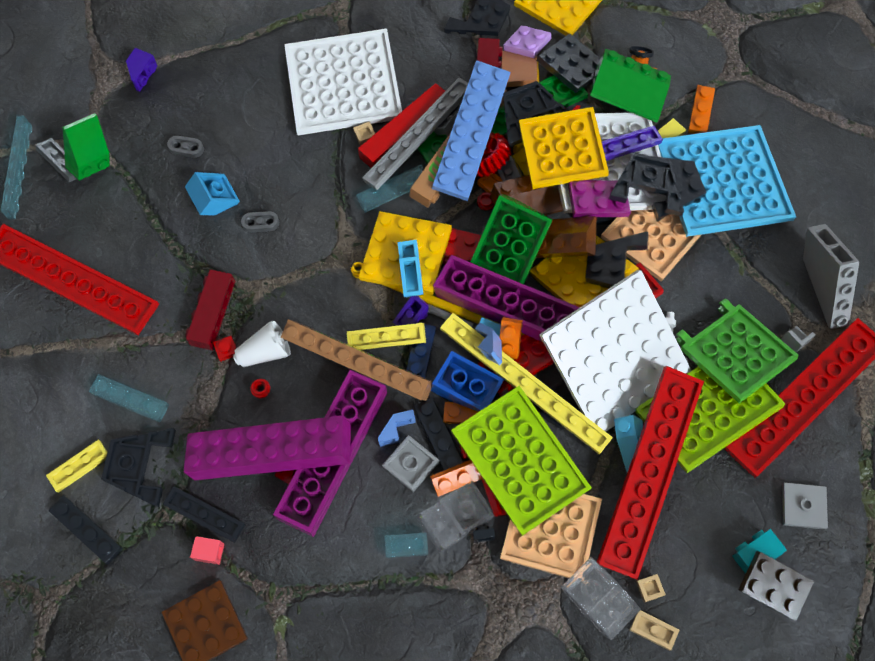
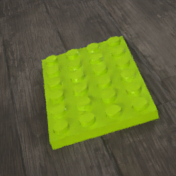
M698 366L689 372L688 375L704 381L677 463L686 473H689L782 409L785 403L766 383L739 404ZM653 397L635 408L636 414L644 423Z
M520 385L451 430L521 536L592 489Z

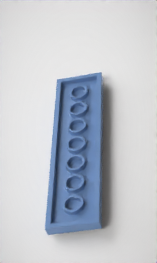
M476 60L432 186L433 190L468 201L511 72Z

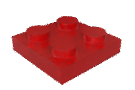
M452 228L442 264L446 265L451 255L471 262L481 235Z

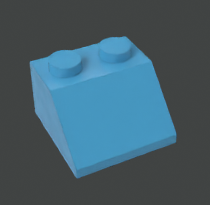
M195 172L185 186L200 215H217L240 202L225 174Z

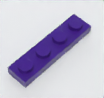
M650 126L602 141L606 161L659 145L662 143L663 138L655 126Z

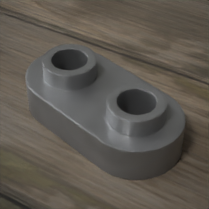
M173 136L167 142L170 152L175 155L197 158L204 152L202 142L195 138Z
M271 211L252 212L242 217L241 224L247 232H268L278 228L279 219L277 214Z

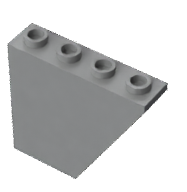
M826 224L807 227L803 261L827 325L830 329L849 326L859 261Z

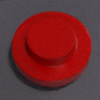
M484 192L479 195L477 205L480 209L487 211L494 207L490 199L491 193Z

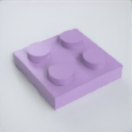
M521 25L504 44V51L535 58L552 39L551 33Z

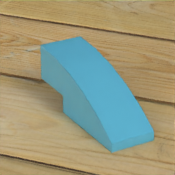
M417 240L397 242L404 297L423 295Z

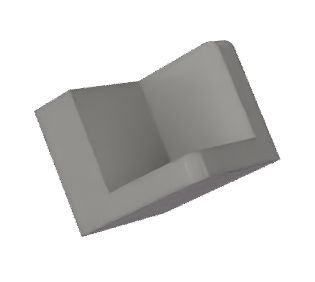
M796 326L792 330L787 331L781 340L792 350L798 352L811 341L815 334L812 332L806 336Z

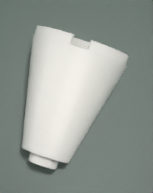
M275 321L268 322L236 348L233 355L236 364L246 367L289 356L291 354L288 341L280 338L283 331Z

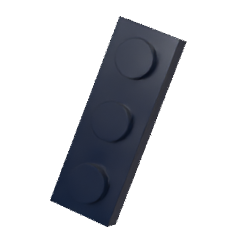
M424 324L426 343L412 344L407 370L426 378L436 326Z

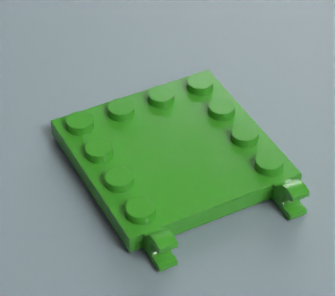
M723 299L719 302L721 306L718 308V311L723 314L721 318L693 338L682 329L676 333L678 336L676 341L682 346L681 351L740 404L796 361L799 355L740 304L734 307L729 300Z

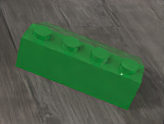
M605 49L596 67L590 96L657 123L670 86L671 75L665 71L654 69L648 64L637 62L631 57L622 56L616 51Z
M499 195L470 263L524 284L553 219L508 195Z

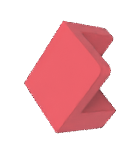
M195 537L190 558L195 561L220 565L224 543L220 540Z

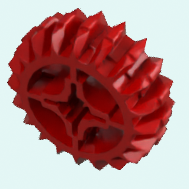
M493 132L490 134L476 177L482 178L485 175L488 177L491 173L495 174V171L501 170V167L506 165V161L510 160L509 156L512 154L511 147L508 146V141L503 135L499 133L494 134Z

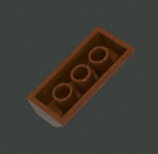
M530 175L494 183L490 195L494 206L499 195L505 194L546 216L563 211L558 185L532 189Z
M597 217L553 219L536 258L594 256L596 253Z

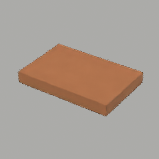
M502 51V69L511 72L506 87L524 86L537 81L536 60L538 55L535 58Z

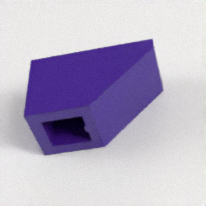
M134 48L126 63L131 80L136 90L140 92L143 86L147 84L152 73L156 71L158 65L152 54Z

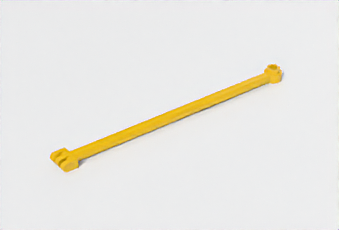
M356 262L351 267V273L355 278H359L361 270L356 271L355 268H362L363 263ZM386 286L388 288L403 293V289ZM424 293L423 295H418L426 303L454 313L474 323L479 324L481 317H483L436 296Z

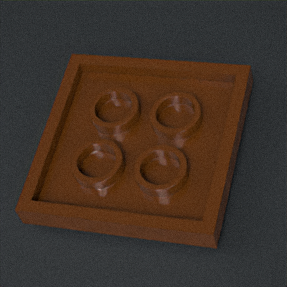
M221 580L162 611L183 661H210L248 639Z

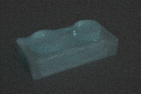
M427 533L386 535V558L428 555Z

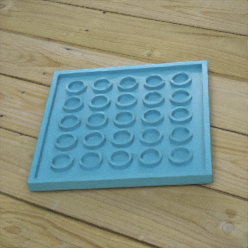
M760 125L663 138L662 143L658 145L661 157L694 161L706 190L703 198L686 207L684 206V213L682 216H679L686 237L794 221L796 218Z

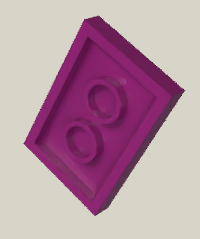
M583 180L568 183L573 217H629L631 211L628 199L626 203L609 199L618 180Z

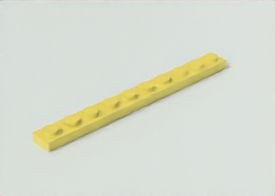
M454 313L440 327L441 331L511 386L516 388L520 385L530 401L598 454L604 450L613 438L503 351L501 365L486 359L478 348L485 337Z

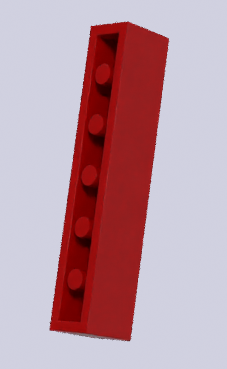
M435 83L358 148L359 158L372 168L436 102L445 90Z

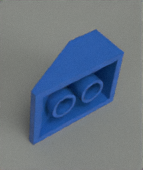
M451 351L434 379L431 391L448 401L479 412L492 403L504 379Z

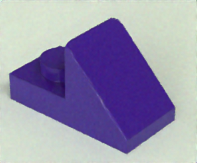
M411 296L392 323L396 326L416 324L419 320L427 318L429 305L419 296Z

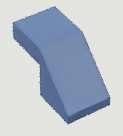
M479 323L475 329L485 337L478 346L479 350L486 359L501 365L502 340L492 328Z
M413 410L392 415L378 437L380 447L400 442L396 427L416 423Z

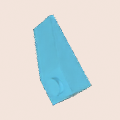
M634 415L614 419L616 438L627 473L643 429V420Z

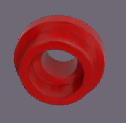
M257 379L251 384L250 390L254 397L264 398L270 393L271 387L267 380ZM263 386L264 390L259 392L258 388Z

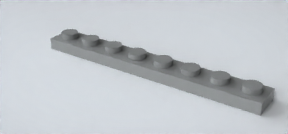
M458 78L364 175V182L378 190L462 102L468 82Z

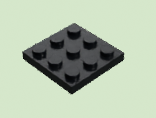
M569 34L538 55L536 61L574 93H577L594 80L600 58L573 35Z

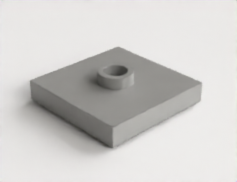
M408 435L383 463L382 467L414 493L440 460Z
M793 483L782 484L783 525L826 530L828 528L827 487Z

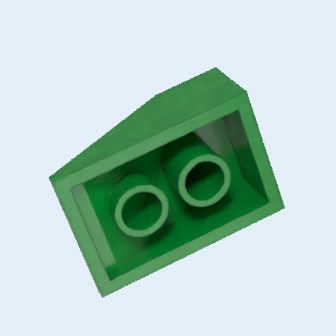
M95 113L63 127L65 168L78 180L89 177L110 166L108 147L98 116Z

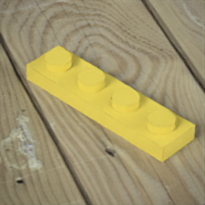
M424 323L347 331L348 345L360 350L426 343Z

